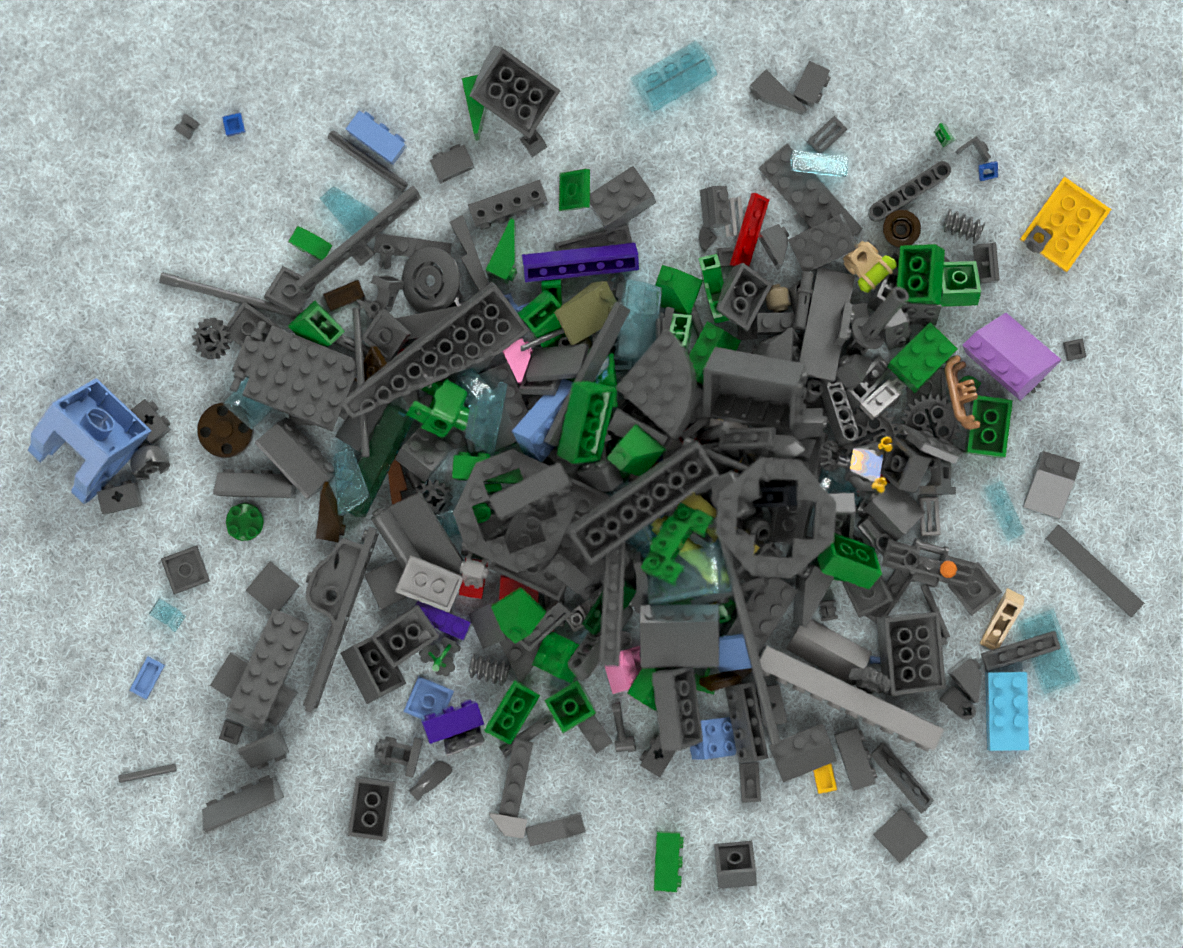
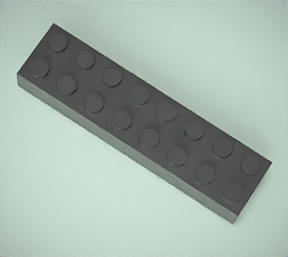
M692 440L565 528L584 559L589 564H592L717 477L719 473L699 442Z

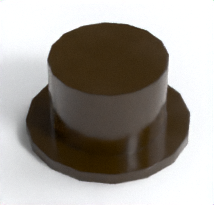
M907 210L892 212L886 217L883 224L885 239L897 248L913 245L921 233L919 219L914 213ZM903 226L906 233L899 235L896 232V227Z

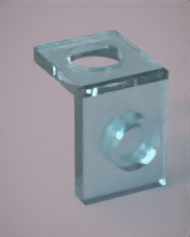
M160 598L149 612L150 616L169 626L173 632L177 631L186 617L179 609Z

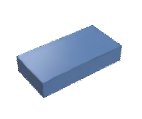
M147 656L129 691L144 699H148L165 665Z

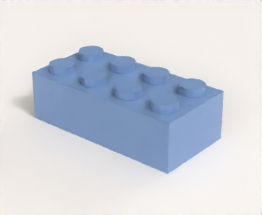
M562 379L556 394L543 395L512 430L524 455L542 462L555 446L545 442L544 439L573 382Z

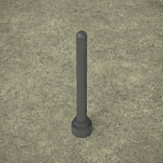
M686 437L682 447L694 439ZM702 447L708 458L742 472L750 467ZM759 477V479L764 481L770 480V478Z

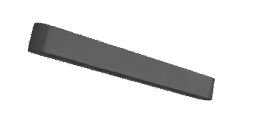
M801 280L797 281L789 289L791 306L795 316L799 297L797 289L800 288ZM800 330L803 339L805 330ZM837 374L835 381L831 382V384L826 380L815 378L816 381H820L824 386L821 397L835 440L839 445L846 446L856 440L859 433L843 383ZM838 414L842 415L843 420L839 418Z

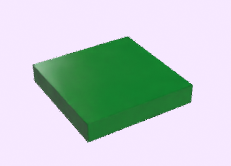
M590 169L560 173L559 211L590 208Z

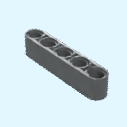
M945 161L936 163L875 202L868 211L869 218L874 222L882 221L892 212L899 210L946 180L951 173V166ZM937 168H944L946 170V175H939L937 173ZM921 178H928L930 185L924 186L921 183ZM905 188H912L914 195H906ZM889 199H897L898 206H891ZM879 208L882 211V216H875L873 209Z
M630 604L622 611L621 631L633 614ZM601 631L596 635L588 632L568 662L569 668L579 680L587 679L600 662Z

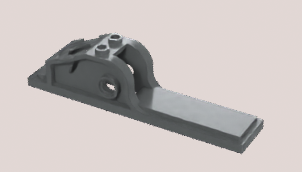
M369 527L368 530L365 529L362 536L363 544L342 538L334 547L335 550L324 561L321 560L313 571L307 575L306 599L308 604L315 611L328 616L332 622L303 706L306 707L304 711L314 713L318 709L379 536V531L375 528ZM339 559V564H334L335 560ZM331 591H335L337 595L334 601L329 597Z

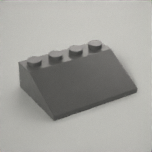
M494 45L483 62L469 96L530 139L561 90L504 48Z
M508 362L457 384L467 391L464 406L477 414L485 450H482L483 453L490 454L518 443L512 430L525 417L528 410Z
M641 605V668L719 667V605Z
M939 612L876 617L881 672L883 676L888 677L887 679H891L889 691L887 693L883 692V694L896 696L946 689Z
M267 775L258 779L259 784L253 786L252 783L241 787L242 791L237 794L232 791L223 795L225 799L219 802L217 799L206 803L207 807L202 809L204 834L284 798L276 777L270 778Z

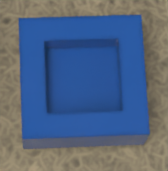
M241 113L222 117L227 137L246 132Z

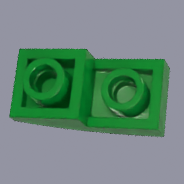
M300 226L295 228L288 240V243L302 252H307L319 261L326 258L333 246Z

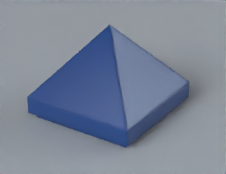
M997 161L978 165L980 181L998 177ZM985 169L993 171V173L983 175Z

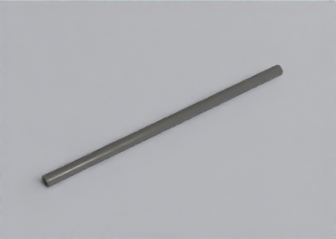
M719 538L771 745L779 744L781 742L733 553Z

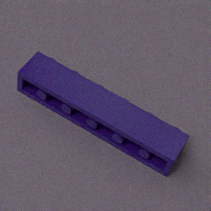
M635 243L521 255L525 282L639 270V256Z

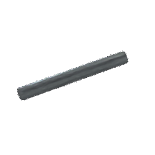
M334 130L329 133L328 140L403 192L407 188L408 183L340 134Z

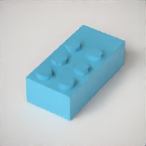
M985 672L987 750H1029L1027 672Z

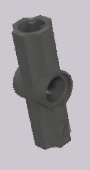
M866 515L858 521L856 527L870 541L871 546L884 556L888 539L892 540V538L880 528L870 515ZM883 537L884 543L882 546H879L878 540Z

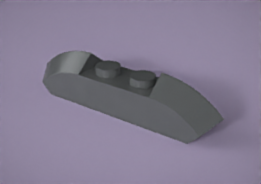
M775 435L774 448L722 451L730 456L739 458L744 454L747 456L761 454V456L768 458L774 456L777 459H789L804 451V446L793 436Z

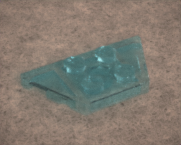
M499 382L498 387L494 390L488 389L481 396L472 399L465 438L491 455L495 453L508 385L504 382Z

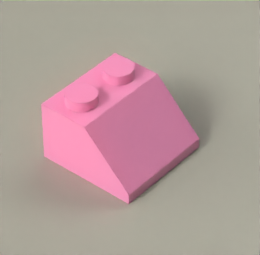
M522 338L503 351L519 386H521L526 375L531 354L533 353L531 348L521 352L520 346L528 343V341L524 342Z

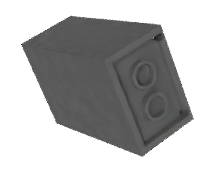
M715 347L704 368L703 416L763 428L773 427L778 431L793 433L796 426L800 425L801 415H804L806 410V404L803 403L807 395V388H804V384H806L808 379V372H805L806 364Z

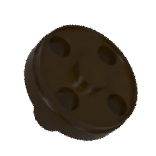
M221 402L210 406L204 411L198 422L197 434L201 445L207 452L221 458H232L240 455L249 447L254 435V425L250 415L242 407L234 403ZM226 406L228 413L225 416H220V408ZM248 423L249 430L242 433L240 430L241 425ZM208 427L211 429V434L209 437L204 438L202 432ZM227 444L232 446L230 454H225L223 451L224 446Z

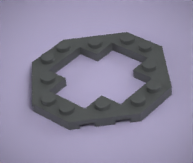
M513 449L477 462L453 512L466 550L514 572H520L554 559L565 535V528L569 526L576 511L570 491L561 496L558 494L552 496V501L558 515L540 522L546 541L510 554L503 536L488 542L484 541L472 506L490 500L483 483L484 481L519 468L525 480L550 466Z
M760 457L733 480L732 483L718 493L715 533L751 575L792 578L834 542L836 501L800 460ZM759 477L798 480L796 499L816 501L813 540L793 538L792 558L754 555L755 536L736 534L738 496L758 497Z

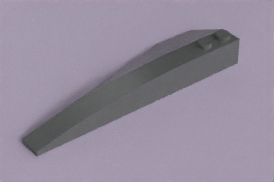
M490 282L383 366L345 398L341 405L353 419L398 397L405 396L414 390L421 389L446 378L450 374L462 371L466 367L500 354L530 330L496 284Z

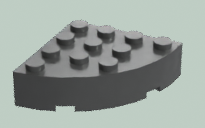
M666 328L616 388L666 433L678 440L691 419L690 416L696 402L697 381L695 369L682 342Z

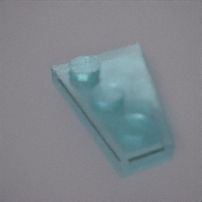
M335 186L319 198L351 236L379 214L371 209V207L359 202Z
M349 446L344 447L333 456L338 515L342 516L370 496L352 447Z

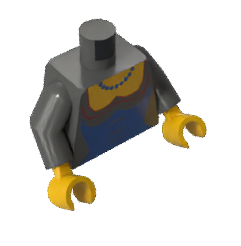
M884 437L881 440V444L876 442L853 448L848 457L838 455L836 466L845 468L844 479L850 482L858 491L873 492L877 489L879 493H883L885 491L883 485H887L885 478L880 477L883 459L881 449H884L886 452L891 451L893 447L888 443H892V439Z

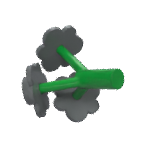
M444 636L440 642L445 650L440 656V650L435 643L424 647L419 652L423 663L434 661L432 670L437 675L443 674L448 676L450 672L455 670V664L453 663V658L447 657L446 654L448 651L456 653L461 650V647L455 639Z

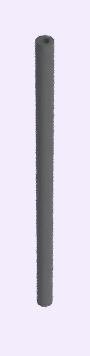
M353 308L358 388L365 382L360 308ZM367 412L359 416L362 457L364 458L370 457Z

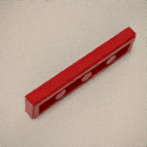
M751 193L730 262L731 266L734 267L741 263L748 267L750 266L770 199L757 193Z

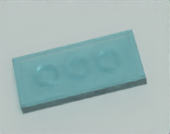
M1054 609L1017 621L1023 640L1054 630L1056 632L1061 649L1031 658L1043 694H1048L1081 681Z

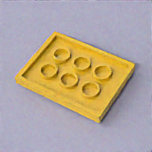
M1064 176L1019 240L1024 242L1037 225L1040 226L1052 237L1039 254L1065 272H1068L1112 209ZM1035 233L1033 239L1040 244L1044 241V236L1041 233Z

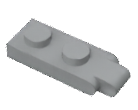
M898 377L893 381L889 379L863 401L859 407L874 420L904 393L902 389L906 385Z

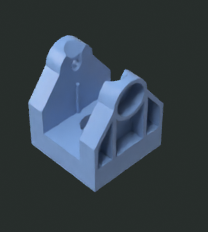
M96 378L50 405L31 433V444L28 452L41 463L48 454L53 455L65 442L76 450L86 461L75 474L71 493L83 504H86L97 495L98 491L102 490L101 487H104L123 468L152 430Z

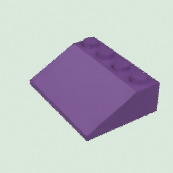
M1004 313L976 331L963 344L965 353L1020 401L1062 361L1007 313Z

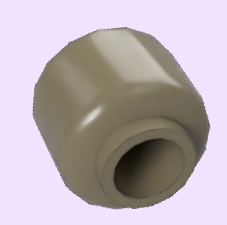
M780 284L772 285L765 298L768 310L773 311V313L788 310V307L791 305L788 289L781 287Z

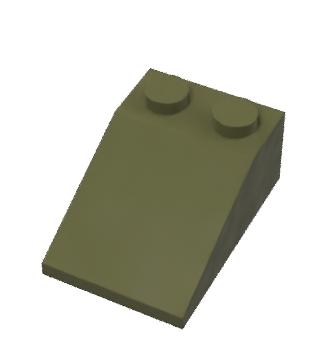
M607 281L593 282L554 313L570 344L574 345L602 329L612 307L617 301Z

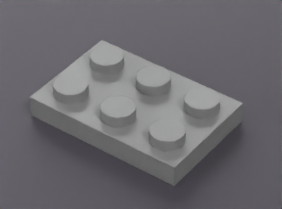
M410 555L395 592L449 612L463 581V575Z

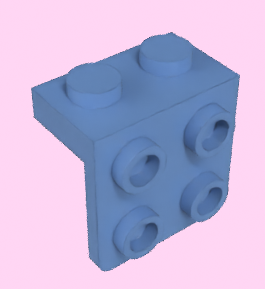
M731 718L701 720L703 742L690 747L692 760L734 756L736 754V744Z

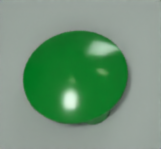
M250 503L237 504L231 507L227 514L226 527L228 534L237 540L250 541L256 538L263 529V515L256 506Z

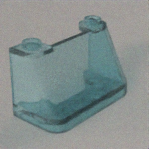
M718 542L708 543L705 548L680 552L674 562L682 565L684 572L679 574L675 587L648 574L649 605H666L668 602L671 603L687 598L732 592L720 545L718 546Z

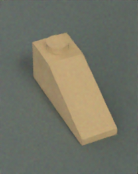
M1008 588L1006 589L979 644L991 650L1001 646L1023 608L1025 596Z

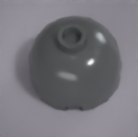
M148 444L138 447V450L131 456L130 461L132 474L138 480L150 479L148 475L159 470L160 474H162L170 467L166 453L160 447Z

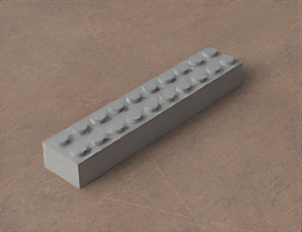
M764 645L759 656L764 675L769 677L770 674H773L778 682L785 685L790 682L794 684L792 688L805 693L807 690L811 692L810 697L821 702L823 699L829 701L827 705L838 710L843 707L846 709L845 713L855 718L862 716L864 717L862 721L874 727L876 724L881 725L880 730L893 735L896 732L899 734L897 738L908 743L915 741L916 747L927 752L929 749L935 751L944 729Z

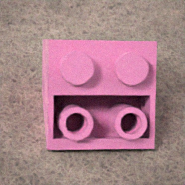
M640 646L620 651L619 667L604 666L612 694L629 690L642 669Z

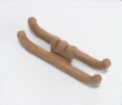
M955 355L946 362L944 367L954 415L964 428L970 430L980 427V423L974 421L975 417L973 415L966 416L964 403L978 398L977 393H974L976 392L975 383L972 379L959 383L957 374L966 367V363L961 361L959 355Z

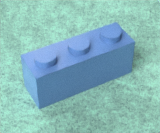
M358 111L346 127L347 132L394 165L406 149L405 140L398 134L393 136L389 133L390 129L383 123L378 125L374 122L375 118L365 111L363 114L361 111Z

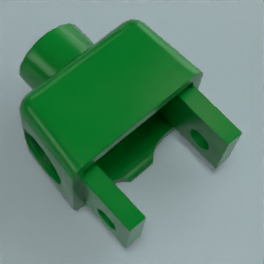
M445 378L443 382L437 381L420 389L433 396L429 408L414 400L406 415L422 423L420 428L440 437H445L452 427L464 431L471 420L473 410L463 406L467 397V391Z

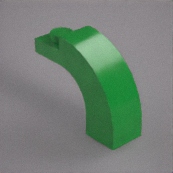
M713 254L700 257L698 260L714 323L728 321L727 317L716 310L724 283L718 256Z

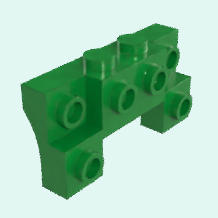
M680 502L672 517L669 516L667 521L664 520L662 522L658 536H654L649 545L650 553L643 562L641 570L675 587L677 584L676 579L680 573L684 572V567L674 561L691 535V530L705 537L707 528L710 524L714 523V518L697 508L694 510Z

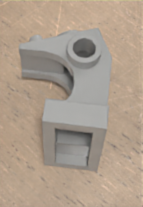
M462 541L461 555L467 556L466 562H462L460 573H463V582L467 587L475 585L474 588L479 589V587H483V579L488 577L489 567H486L490 560L466 550L465 544ZM472 559H481L482 562L474 561Z

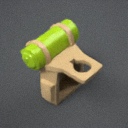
M864 241L858 244L856 250L848 253L843 258L844 266L851 274L858 275V286L866 293H869L872 289L874 290L897 267L892 257L887 255L881 257L878 255V250L875 246Z

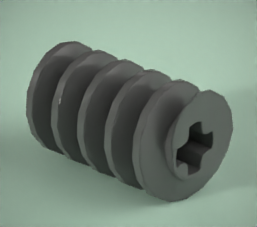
M949 209L943 226L945 233L949 229H951V235L958 231V238L966 234V241L973 237V243L975 244L979 240L986 222L980 226L979 219L975 223H973V217L966 221V214L959 218L958 211L952 215V209Z
M473 653L468 672L470 673V678L477 674L478 680H481L484 676L485 682L492 678V684L499 680L500 686H503L508 676L510 664L506 668L505 662L502 661L500 666H498L497 659L490 664L489 657L483 662L481 655L475 660V654Z

